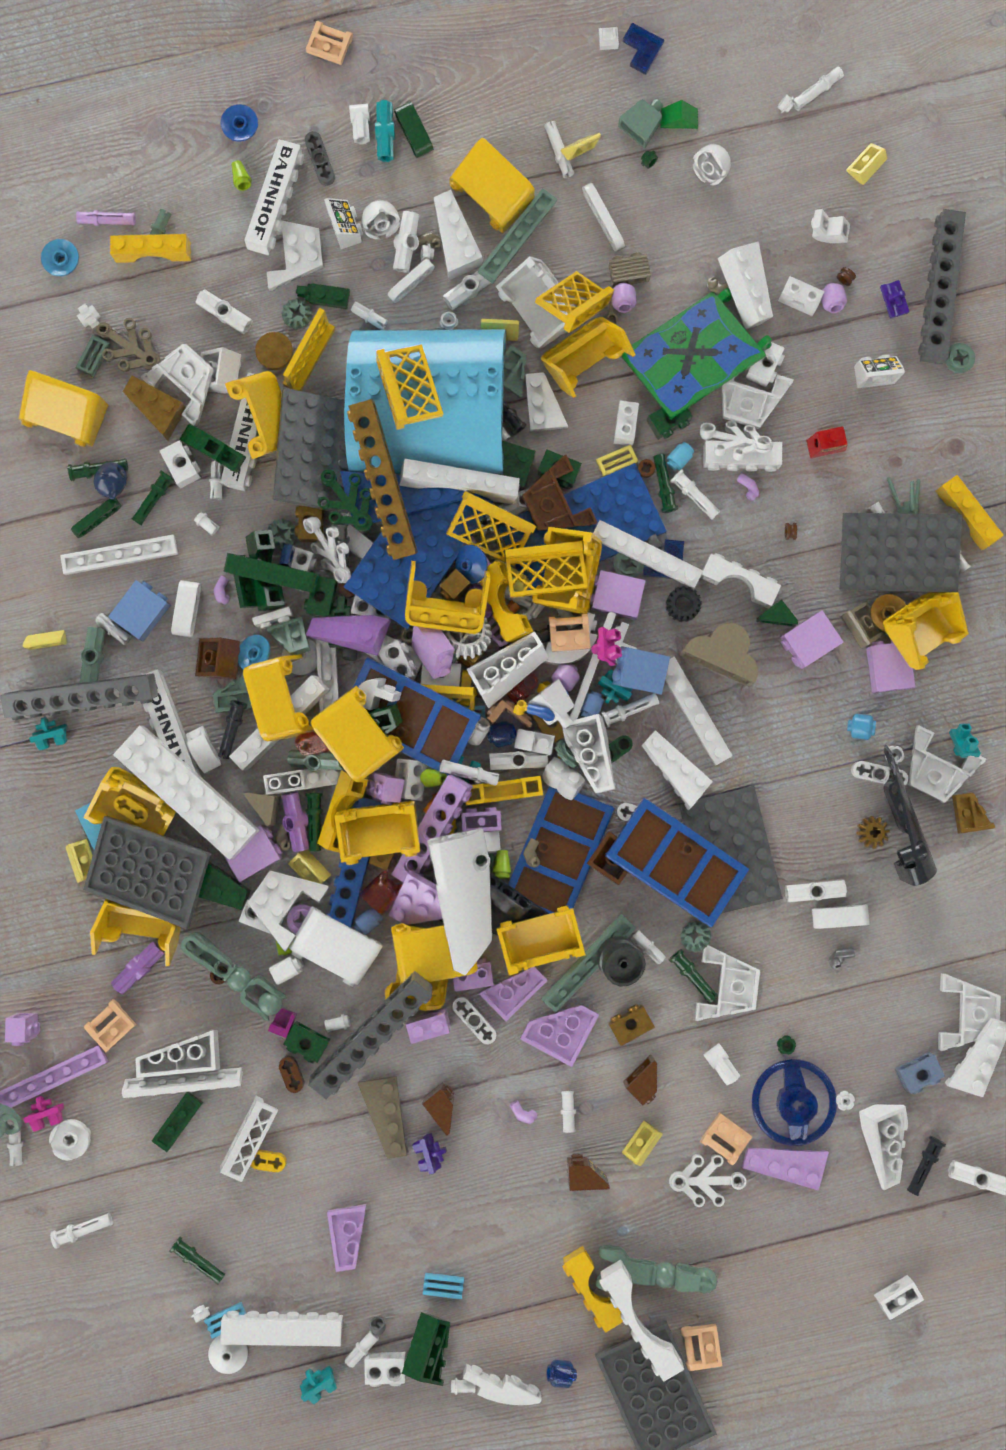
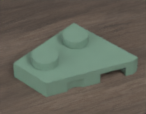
M510 345L504 355L503 387L520 398L523 393L522 387L527 355Z
M302 616L267 627L269 634L290 655H299L311 651Z
M243 675L213 693L215 713L229 712L231 700L244 702L247 704L246 709H253Z

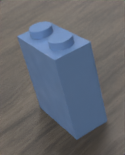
M135 580L108 617L137 639L144 642L171 605L166 602L168 598L158 592L156 595L152 592L153 587L144 580L142 583Z
M621 646L622 656L617 658V666L612 675L613 684L662 695L670 657Z

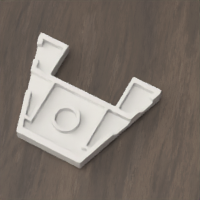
M281 221V229L276 235L283 234L286 270L267 272L269 291L275 290L276 287L282 284L286 285L291 280L300 276L304 277L324 268L319 228Z
M182 344L167 355L162 362L153 366L148 373H144L141 379L157 388L164 376L168 377L191 398L182 416L193 426H198L214 369L187 344Z
M777 375L771 393L734 382V378L722 385L723 419L735 421L743 425H752L759 429L791 386L794 379Z
M917 725L915 728L908 785L941 802H946L962 786L963 782L968 777H971L975 770L986 761V758L982 756H968L965 758L961 768L926 751L934 732Z
M269 871L247 904L279 943L280 947L286 951L296 935L280 926L286 914L302 892L315 901L320 902L329 887L324 884Z
M709 945L703 949L702 962L721 964L717 1004L696 1002L694 1020L701 1021L707 1018L756 1010L760 970Z
M941 973L940 991L960 993L959 1033L939 1032L938 1050L945 1051L948 1048L976 1042L977 1036L990 1018L1000 1020L1001 996Z

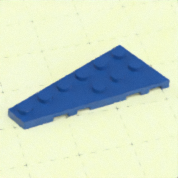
M340 471L344 490L348 497L351 485L349 476L353 473H357L360 476L361 484L358 487L356 507L360 511L363 500L360 492L364 488H372L370 480L367 481L363 472ZM383 475L377 478V483L380 486L386 484V478ZM396 475V478H397V481H398V485H399V484H400V475ZM357 477L352 479L354 483L358 481ZM399 485L407 514L463 500L461 497L464 490L451 488L418 489ZM365 492L363 497H368L370 493ZM388 494L383 496V503L385 505L392 503V498ZM371 499L368 514L372 518V523L382 521L381 518L378 519L375 507H378L376 499ZM391 513L388 516V519L395 518L397 516ZM360 519L359 524H364L366 519Z

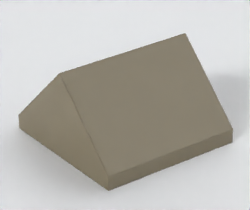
M867 601L841 616L860 648L871 644L886 634L885 631L878 629L872 622L870 616L871 607Z
M257 793L244 794L267 826L277 824L281 797Z

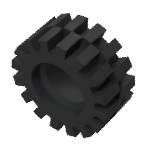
M682 586L675 588L666 600L668 615L672 616L673 620H679L678 622L692 620L701 609L702 601H700V595H697V591H693L691 587L686 588ZM681 597L689 599L691 603L690 609L680 611L676 606L677 599Z

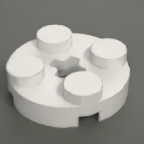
M75 1119L64 1120L54 1127L49 1137L54 1155L66 1161L82 1156L89 1148L91 1131L81 1121ZM72 1135L75 1142L69 1145L67 1144L68 1140L65 1138Z

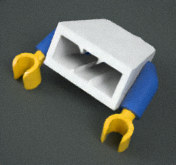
M559 679L552 684L549 681H545L543 684L540 683L537 688L539 694L528 702L529 705L524 700H519L517 705L514 706L513 712L515 714L523 715L527 711L528 714L542 718L548 725L558 720L565 729L573 723L567 712L574 707V704L569 697L568 691L565 690Z

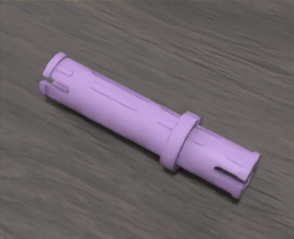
M98 210L93 212H76L78 224H94L95 226H100V224H136L134 213L99 212Z

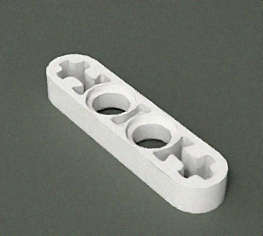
M592 183L583 186L582 191L585 199L613 250L618 251L624 248L623 238Z

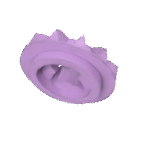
M300 904L289 911L287 925L294 934H297L302 925L301 922L298 923L295 920L300 918L301 911L304 917L307 916L311 909L309 905Z

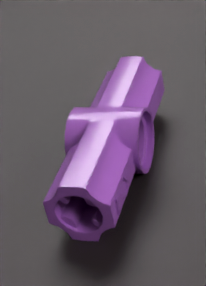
M298 791L284 793L281 795L285 811L282 824L284 829L289 832L293 852L309 849V843L305 827H307L309 821L308 816L301 809Z
M155 941L150 943L140 955H136L126 964V968L111 982L113 988L121 994L127 992L137 980H141L152 969L151 967L165 954V951L161 950Z

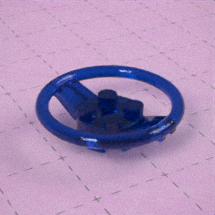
M788 1059L771 1065L760 1075L752 1093V1112L758 1126L769 1138L784 1145L801 1146L816 1141L828 1131L836 1115L837 1096L833 1083L822 1069L805 1060ZM800 1068L807 1069L817 1075L824 1083L829 1095V1110L826 1119L810 1135H807L810 1121L818 1113V1102L815 1095L806 1087ZM783 1069L784 1088H781L778 1092L776 1107L780 1116L787 1122L789 1137L779 1135L766 1124L759 1106L763 1085L772 1074ZM795 1101L801 1103V1105L798 1106V1109H795V1107L793 1106Z

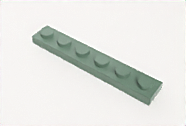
M542 188L482 264L478 273L493 284L558 199Z
M620 914L585 951V955L581 956L541 998L542 1001L556 1013L599 968L596 957L600 946L607 939L614 936L627 938L636 927Z

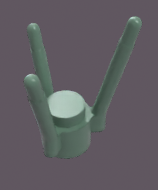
M888 477L887 481L896 502L898 513L918 514L920 479L916 481L915 499L914 481H911L910 501L903 502V506H901L892 480Z

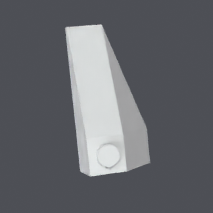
M875 1104L859 1111L862 1131L883 1190L899 1184L903 1165L901 1152L902 1148H905L906 1143L903 1140L904 1131L908 1129L907 1112L904 1105Z

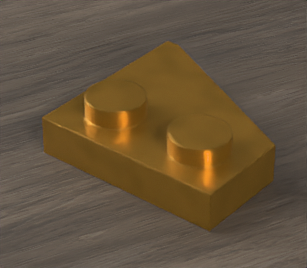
M974 793L952 795L958 834L995 828V824L989 821L985 815L987 812L978 803Z

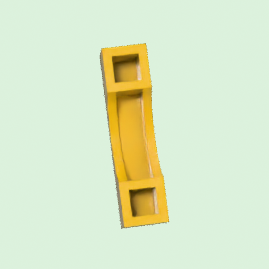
M186 234L110 236V255L116 263L135 262L138 258L146 256L163 257L172 262L191 261V242Z
M958 475L936 490V493L946 506H950L959 514H962L970 529V537L981 551L1004 536Z
M495 561L488 565L487 568L491 577L487 602L491 605L493 617L500 626L502 638L506 642H516L531 634L533 630L526 615L515 614L507 607L505 602V590L509 584L505 563ZM484 578L479 582L482 587Z
M341 770L317 844L327 850L339 852L334 815L340 810L351 809L358 799L363 798L368 779L365 778L360 782H355L346 771Z
M541 776L500 781L496 786L488 783L472 785L473 787L470 791L472 795L465 803L467 806L542 796Z
M584 1246L563 1257L564 1265L562 1267L568 1277L571 1275L575 1281L572 1284L578 1294L582 1293L584 1296L583 1303L587 1310L593 1311L595 1315L593 1319L599 1329L602 1327L606 1333L623 1322L620 1316L621 1311L613 1306L610 1297H601L595 1294L589 1286V1277L594 1270V1263Z

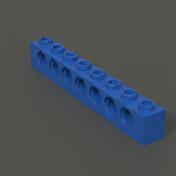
M362 798L354 803L353 808L382 805V803ZM370 856L362 857L358 860L357 864L346 865V862L341 863V859L339 862L341 872L340 876L336 875L334 886L337 888L335 894H331L329 905L332 907L327 915L350 928L353 926ZM348 869H353L356 873V877L353 880H349L346 877ZM343 888H348L351 891L350 898L345 899L342 897L341 891ZM338 907H343L346 910L345 917L337 916L336 910Z

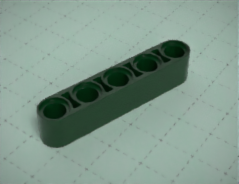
M227 553L223 570L226 573L311 593H316L320 575L232 553Z

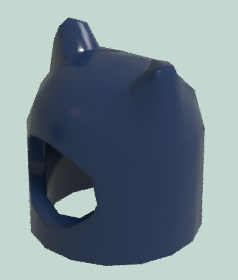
M108 462L98 468L94 475L93 483L100 495L114 500L124 490L128 477L122 466L117 463Z

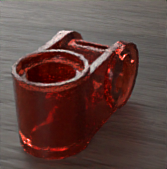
M534 673L526 676H531L535 679L533 686H526L524 678L505 694L514 702V705H517L519 700H525L538 686V678ZM512 691H514L519 696V698H517Z
M315 731L300 734L295 739V746L302 755L330 751Z

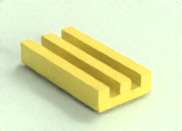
M630 444L596 459V463L604 477L633 463L637 464L638 459ZM627 451L630 452V454L625 455L607 464H602V462L608 459H611ZM630 458L633 459V460H631V461H628V462H626V463H624V464H621V465H619V466H617V467H614V468H612V469H610V470L605 471L606 468H609V467H611V466H613V465H616V464H618V463H620V462H623V461H625V460H627V459H630Z

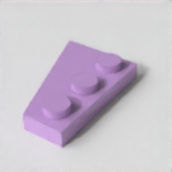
M532 967L479 992V994L507 1021L548 979L536 967Z
M366 1204L327 1211L336 1272L356 1268Z

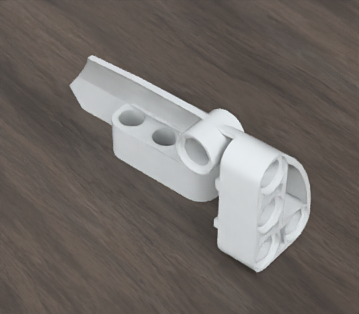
M483 829L469 830L427 841L437 882L436 889L453 969L463 975L468 973L492 941L490 858ZM479 855L485 856V861L482 864L475 862Z

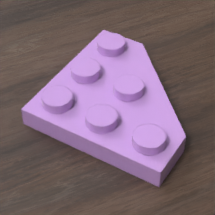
M410 870L389 916L406 925L442 919L436 884Z
M578 1005L539 1017L528 1022L520 1039L572 1067L599 1014L583 1005Z

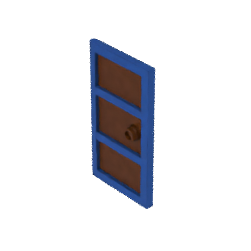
M367 657L353 688L356 685L359 687L363 682L370 679L385 678V685L393 686L396 688L395 691L401 692L400 700L391 702L383 698L380 699L378 708L397 703L403 721L395 729L387 733L386 737L389 735L398 737L404 747L401 751L402 753L439 772L442 760L459 763L476 725L481 719V715Z
M549 786L508 885L549 914L558 912L557 908L567 905L569 909L574 908L591 867L587 862L602 841L615 808L612 805L609 806L580 793L573 800L564 798L556 788ZM531 838L539 842L535 852L540 860V864L535 868L530 867L526 863L523 855Z
M646 798L641 800L605 856L710 928L714 926L716 920L749 871L746 866Z

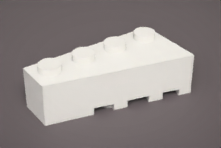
M449 190L435 196V212L448 280H451L482 266L483 260L452 191Z
M759 241L730 249L720 256L718 261L745 330L758 326L772 318L773 313Z
M534 631L473 665L467 671L489 709L549 657Z
M212 1030L137 1057L136 1078L220 1070L218 1030Z

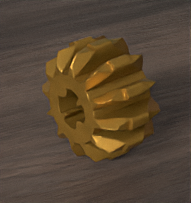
M869 816V821L863 818V824L857 825L861 831H857L856 835H862L858 841H865L864 847L868 848L871 845L872 849H876L877 844L880 847L884 846L882 840H889L885 833H890V830L884 829L888 825L887 822L881 823V817L875 820L874 816ZM876 830V834L870 835V831Z

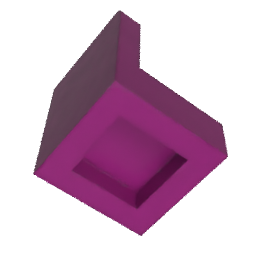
M281 1008L276 1014L274 1021L270 1024L268 1031L287 1038L297 1013Z

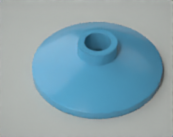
M65 239L50 241L41 252V263L44 269L54 276H66L72 273L79 262V253L76 247ZM61 258H65L63 262L59 263Z
M252 635L242 642L238 664L243 670L251 664L268 660L270 645L267 639L261 635Z

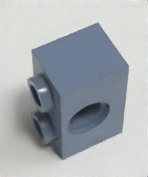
M930 1052L895 1068L904 1090L912 1094L921 1092L923 1087L929 1084H938L941 1081L940 1079L945 1077L936 1056ZM920 1070H923L924 1076L921 1079H918L917 1073Z

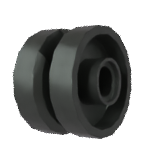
M614 936L607 939L597 952L596 961L599 969L612 984L619 987L636 983L645 971L646 961L643 953L626 937Z

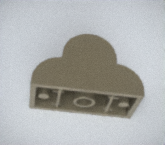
M736 623L722 624L709 636H698L691 639L679 653V656L748 687L754 684L758 677V666L755 660L747 654L750 646L749 635L742 626Z

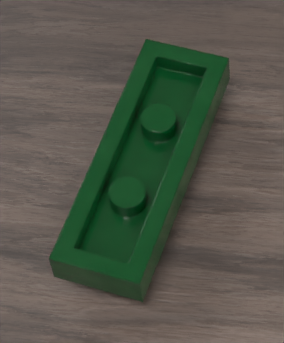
M186 1092L154 1136L152 1142L165 1152H168L203 1102L190 1092Z

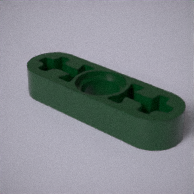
M117 498L106 500L73 525L71 531L76 538L85 536L117 512L122 505Z

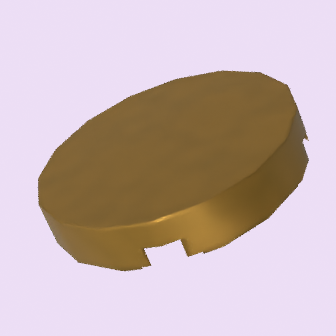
M279 332L264 334L257 341L255 347L256 357L260 364L266 369L274 371L285 368L291 361L294 353L292 343L288 337Z

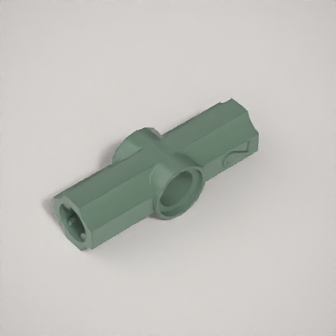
M87 627L85 647L81 653L82 668L79 683L98 681L100 664L104 660L102 651L106 629ZM92 652L95 653V659L93 661H91L89 658Z
M322 748L315 751L292 749L287 757L288 764L291 767L308 768L311 771L318 769H344L331 751H326Z

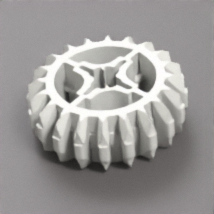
M484 618L483 628L480 633L469 634L442 630L454 647L453 654L456 653L457 659L460 655L465 660L467 656L473 659L475 654L480 656L482 651L486 652L492 638L491 626L487 624V618Z

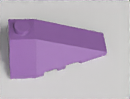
M374 615L312 618L306 636L378 656L391 621Z

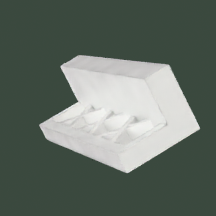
M255 1097L220 1165V1173L240 1182L243 1181L278 1112L277 1108L264 1103L263 1098ZM262 1108L272 1112L269 1119L260 1121L259 1113ZM260 1126L262 1132L260 1136L251 1139V1129ZM251 1144V1154L242 1157L241 1148ZM239 1162L243 1166L240 1175L230 1171L232 1166Z

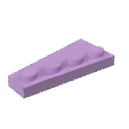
M747 1147L742 1168L819 1191L829 1152L825 1150H778Z

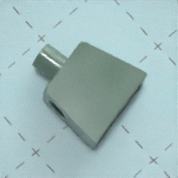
M643 99L619 117L618 127L645 149L660 126L662 115L659 111L662 109L663 104L658 99H654L651 104Z

